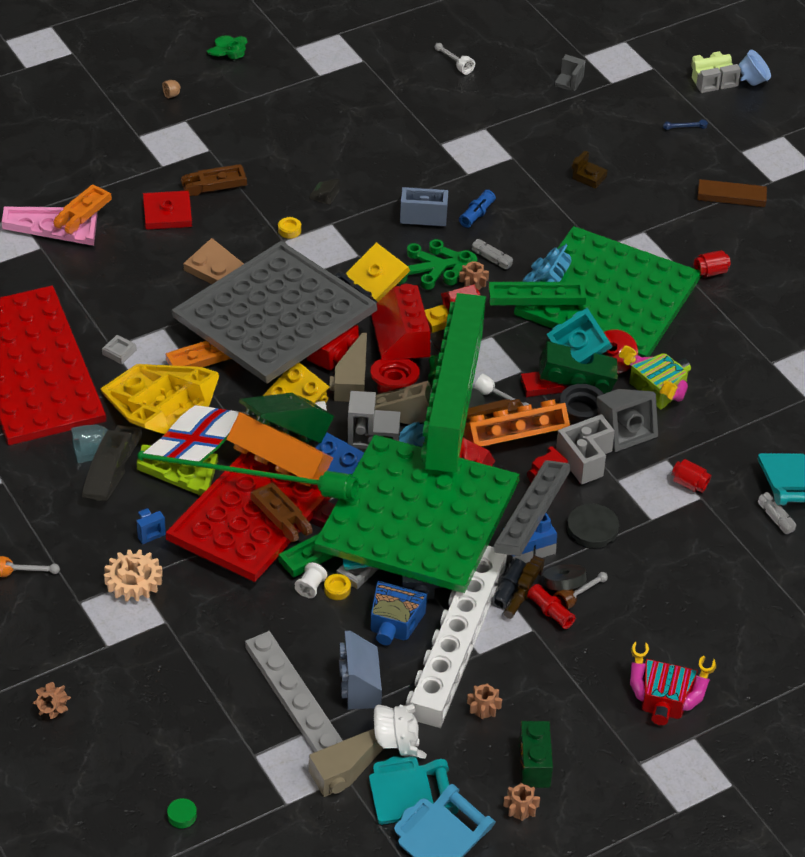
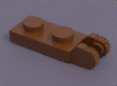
M241 164L200 170L195 173L186 174L180 180L184 191H189V196H197L201 192L247 185V178Z
M273 482L251 492L250 499L280 530H283L285 537L289 541L295 542L299 538L297 529L292 525L296 523L298 530L307 536L312 533V527L309 521L302 515V511Z

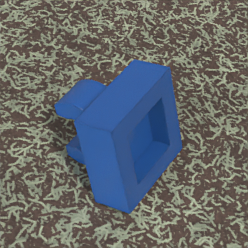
M146 508L138 512L141 519L136 520L137 535L142 544L166 535L165 517L161 511L151 514L150 510Z

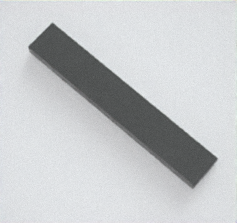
M548 460L543 463L495 542V553L521 556L568 476L570 464Z

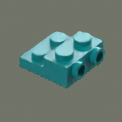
M588 308L575 313L572 318L563 324L555 326L552 331L547 333L551 342L571 347L572 357L582 364L589 363L593 353L603 354L613 347Z

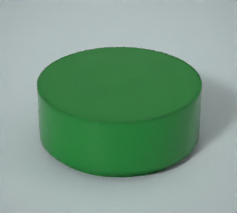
M177 799L168 806V821L172 826L187 828L196 821L197 810L191 800Z

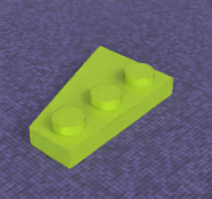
M142 444L141 451L145 452L151 445ZM212 453L203 462L217 464L218 454ZM150 459L137 460V470L198 495H202L211 486L215 469Z

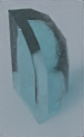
M85 425L71 428L73 448L78 463L102 458L113 446L111 432L105 427Z

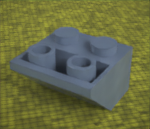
M402 187L400 223L446 226L448 190Z
M345 631V642L339 643L340 659H344L339 660L340 677L342 676V681H345L341 682L342 699L347 698L348 710L375 708L378 704L381 705L382 699L378 647L351 631Z

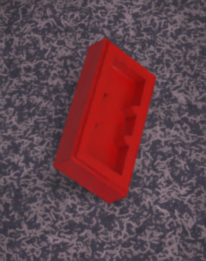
M539 372L521 374L520 380L526 397L561 393L569 387L568 385L539 379Z

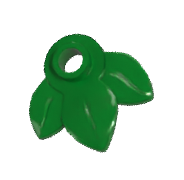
M226 35L219 36L215 39L216 46L207 50V54L213 56L227 54L230 59L241 58L245 55V45L248 43L247 38L243 36L236 38Z

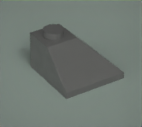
M617 389L597 396L598 415L602 414L615 430L612 447L614 452L658 437L656 393L652 391Z

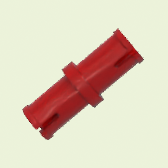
M535 584L530 588L527 594L528 598L542 608L544 615L551 616L563 629L573 625L576 619L575 615L561 604V600L558 597L551 596L540 584Z

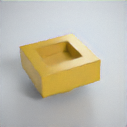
M445 305L426 309L425 313L430 331L433 333L445 329L449 314Z

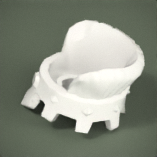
M413 703L405 706H395L394 709L379 704L375 706V738L383 748H398L400 755L405 758L411 756L426 758L427 754L415 747L419 746L418 722L413 715L416 711Z

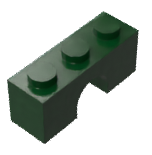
M547 341L539 357V379L568 386L588 384L606 394L612 391L618 379L617 358L593 353L589 363L582 364L572 357L571 347Z

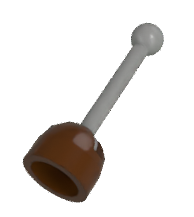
M600 572L597 578L575 591L572 589L560 590L555 592L553 596L558 597L561 600V604L569 610L576 604V596L599 582H606L608 576L605 572Z

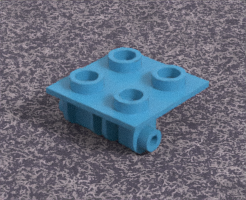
M565 244L559 249H552L544 259L538 258L531 266L533 270L525 276L523 282H539L541 280L543 282H560L572 262L571 256L564 252L568 245Z

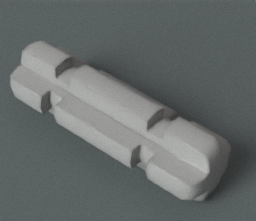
M481 239L473 242V252L481 254L482 257L496 265L499 263L498 266L505 270L512 266L513 258L509 255H503L502 251L489 244L486 245V242Z
M770 493L761 494L758 504L763 509H766L765 512L780 526L779 528L784 534L794 532L796 523L793 519L788 517L789 515L780 505L776 504L775 499Z

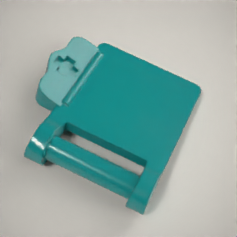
M760 453L757 459L773 490L776 504L785 505L787 502H805V492L786 491L805 490V455Z
M393 756L386 761L376 762L373 766L374 773L369 776L378 823L381 825L399 822L404 811L415 806L423 798L434 804L427 775H436L440 795L449 786L447 777L449 767L445 759H437L419 766L418 760L413 756L406 758ZM451 801L445 806L453 815L459 811L458 807Z

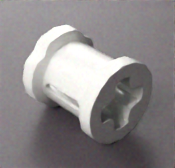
M312 562L305 566L304 575L295 582V590L301 596L307 598H314L317 594V587L327 578L326 570L321 565Z

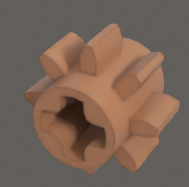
M470 262L466 266L463 265L462 272L459 275V282H464V287L475 284V288L478 290L486 287V281L489 279V271H484V265L479 262Z
M54 682L46 684V689L41 687L36 690L39 696L33 704H36L40 710L39 715L49 713L50 718L53 719L58 716V712L64 713L68 710L65 704L71 697L67 696L64 691V685L55 687Z
M484 684L478 687L474 686L473 694H468L467 704L470 705L471 714L475 713L476 716L483 719L496 716V709H501L502 699L499 698V689H494L492 686Z
M520 783V785L514 788H508V795L504 797L503 806L509 807V817L514 816L523 821L529 816H535L536 808L540 804V797L534 796V787L530 788Z

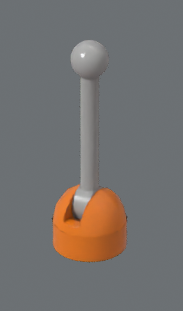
M0 556V577H8L13 570L50 571L52 574H57L60 571V567L57 564H51L50 566L14 565L9 557Z

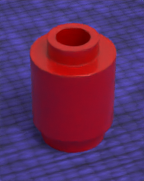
M723 250L700 254L699 257L694 259V269L699 270L700 276L703 277L727 273L731 264L728 254H725Z
M684 459L682 462L678 461L671 473L674 476V482L693 492L699 491L703 493L711 479V474L707 473L706 469L687 459Z

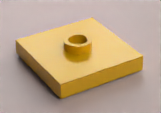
M375 243L346 274L354 281L355 285L358 284L366 291H370L373 299L378 302L409 273L410 269L378 243Z

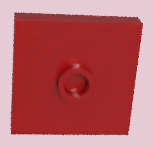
M189 191L143 193L146 230L192 227Z

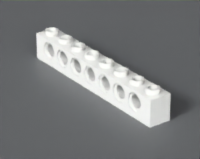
M487 546L466 592L461 593L454 590L451 592L449 598L450 608L443 611L440 621L442 627L434 632L432 645L434 646L432 650L428 649L426 651L423 661L425 667L423 671H418L415 679V691H410L406 700V705L413 703L416 710L413 715L417 722L441 728L490 608L491 598L499 586L498 580L506 568L507 554L495 553L494 547Z

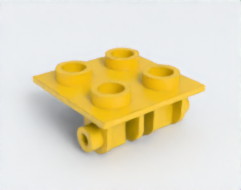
M299 362L285 371L263 396L294 393L314 403L325 401L326 403L328 401L326 391L329 389V386Z

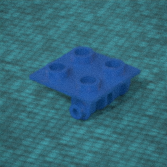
M327 432L322 442L316 446V449L334 457L327 471L353 474L364 454L359 449Z

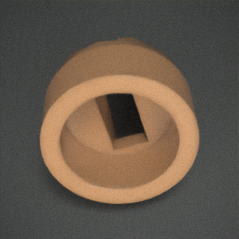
M168 80L162 83L166 98L169 99L179 94L181 87L177 81Z

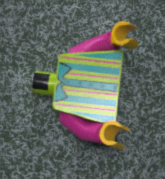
M629 346L623 347L618 356L624 359L626 365L632 366L629 381L632 386L639 391H652L656 393V406L660 410L672 400L677 402L683 400L688 388L687 372L691 370L688 360L683 358L676 362L667 354H660L655 357H640L636 355L637 353L633 348Z

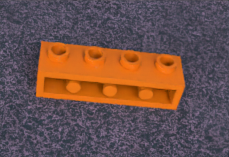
M555 399L540 402L541 407L532 409L530 404L516 407L517 412L508 414V409L493 412L494 417L487 419L484 418V414L469 417L470 422L465 424V439L479 446H486L563 429L570 426L566 403L556 404Z
M239 412L226 439L234 443V449L244 454H247L248 451L254 453L255 460L266 465L271 462L276 465L275 470L285 475H289L291 472L297 475V477L319 480V477L328 470L334 458L242 412ZM302 483V484H304V485H306V486H309V487H310V485H311V484H307V483Z

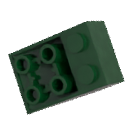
M294 393L243 398L239 401V403L247 408L245 412L256 417V420L268 426L273 424L277 426L278 430L289 435L290 433L296 434V437L307 443H310L311 440L321 443L334 418V415L314 402Z

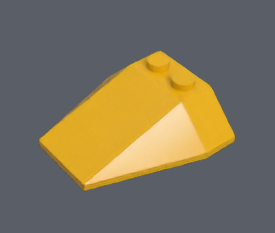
M136 364L102 387L101 392L130 423L165 434L180 416L195 405L209 407L219 375L218 372L203 367Z

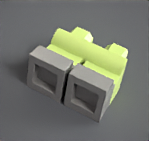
M719 51L713 52L710 58L704 59L701 55L692 57V79L700 93L738 86L741 68L738 64H732L730 54L722 55Z

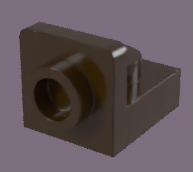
M584 151L573 160L572 179L596 189L607 177L608 170L588 162L589 152Z

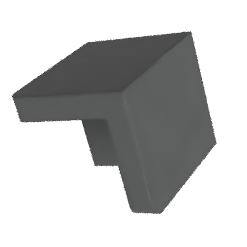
M565 54L562 59L561 74L555 81V86L575 92L584 78L586 60Z

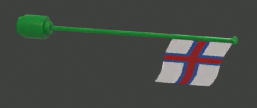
M195 405L180 416L162 438L145 452L139 451L137 454L138 459L141 461L143 459L314 484L318 485V490L321 491L323 497L354 499L359 490L358 478L347 473L326 471L324 475L319 477V480L204 463L203 461L225 442L239 411Z

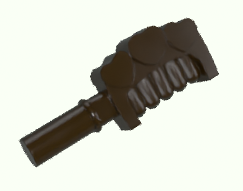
M534 555L530 562H527L517 584V593L513 594L511 601L503 612L505 617L512 619L521 603L527 600V594L533 581L536 580L538 575L541 576L543 573L544 558Z

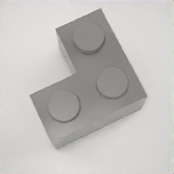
M351 391L348 410V444L355 448L367 449L374 434L399 441L400 412L375 410L376 392Z
M602 414L558 430L556 450L569 461L570 470L581 485L603 477L606 460L605 454L612 452L615 430Z

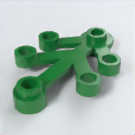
M438 239L430 241L429 251L434 255L440 254L448 259H442L421 251L419 244H409L407 256L426 263L409 265V273L398 284L405 283L408 275L431 271L429 274H424L421 277V287L429 290L434 288L436 280L446 268L454 267L452 270L444 272L443 282L446 285H455L460 272H462V266H466L470 262H477V256L467 250L456 252L443 247V242Z

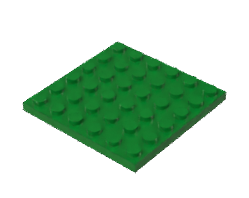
M573 226L557 248L559 249L567 244L568 246L564 252L571 256L572 261L560 282H584L586 304L516 305L514 315L553 329L555 326L563 324L572 318L575 313L588 308L603 332L607 330L627 332L636 341L638 356L650 357L700 280V271ZM613 346L609 350L616 351L617 347Z
M374 434L352 474L353 477L359 480L357 496L354 499H339L314 543L315 551L465 593L519 483V474L459 458L456 473L425 469L426 458H421L422 447Z

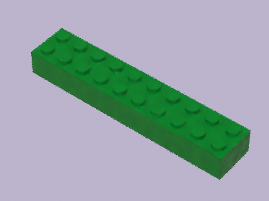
M457 293L455 302H450L444 339H442L441 352L439 353L438 365L423 428L425 439L422 445L421 458H426L425 469L455 473L457 471L482 341L486 296Z

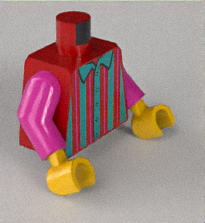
M636 642L633 644L631 653L635 657V662H632L630 685L636 698L642 701V709L645 712L653 713L652 721L655 724L666 725L669 717L679 719L684 711H690L703 700L710 681L708 675L716 669L715 659L710 668H704L702 665L705 661V656H702L699 660L701 672L700 675H697L698 670L650 659H646V663H643V658L649 650L648 644L645 643V652L642 654L635 651Z

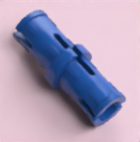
M484 190L477 200L471 201L468 206L469 208L459 217L460 224L469 228L478 217H482L490 204L496 200L495 194L490 190Z

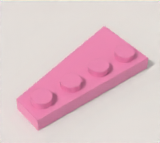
M4 207L2 229L94 246L97 212L83 224H80L77 231L68 234L64 230L65 225L61 228L53 226L55 217L64 207Z

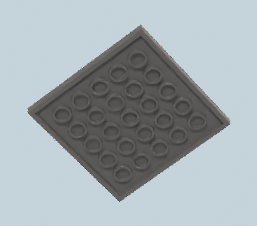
M280 241L172 309V315L176 320L262 381L269 383L377 311V303L286 243Z

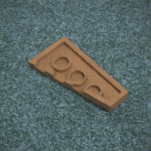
M212 238L183 263L184 271L210 284L215 283L244 264Z

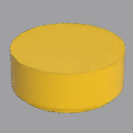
M293 217L283 218L278 223V233L284 238H296L301 234V222Z
M342 574L328 576L324 582L325 595L332 600L347 598L351 592L349 578Z

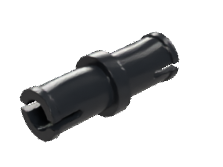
M513 558L505 574L501 575L498 580L499 586L491 598V603L499 609L507 607L513 592H516L518 589V581L526 566L525 562L521 559L515 558L514 560Z

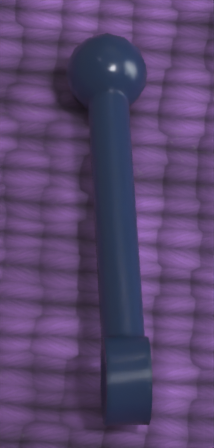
M706 120L692 123L665 122L663 128L665 130L680 127H700L705 129L708 122Z

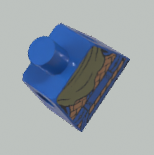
M378 581L371 612V631L377 633L376 640L382 645H390L393 638L407 640L426 613L427 594Z

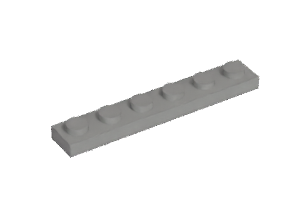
M268 631L246 640V650L313 752L342 742L343 740L271 632Z

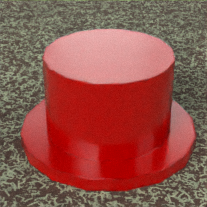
M380 359L371 366L370 375L378 383L377 393L381 394L411 386L419 379L420 369L410 359Z

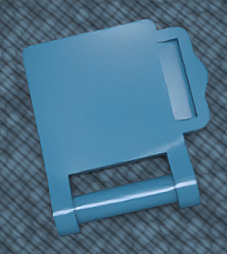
M451 784L443 791L434 804L423 798L415 806L407 808L403 813L402 819L395 825L394 829L400 837L398 840L399 845L412 857H463L491 830L496 821L490 816L485 817L458 793L459 789L454 784ZM450 801L478 825L474 832L445 807Z

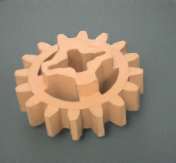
M128 550L127 555L119 552L117 553L118 559L110 558L109 565L105 566V585L108 587V592H115V598L124 595L125 601H128L130 597H134L136 601H139L141 595L149 598V591L156 593L158 591L157 585H162V566H159L158 558L152 559V553L150 552L145 556L142 555V550H138L136 554H132V551Z

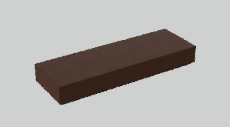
M699 179L697 200L759 207L766 206L767 186Z

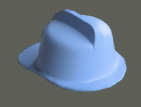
M750 50L738 65L741 68L742 74L740 81L746 80L752 86L768 81L771 78L767 64L754 50Z

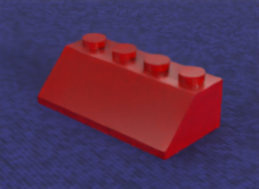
M403 284L393 287L377 302V311L371 314L381 360L430 357V328L418 285Z

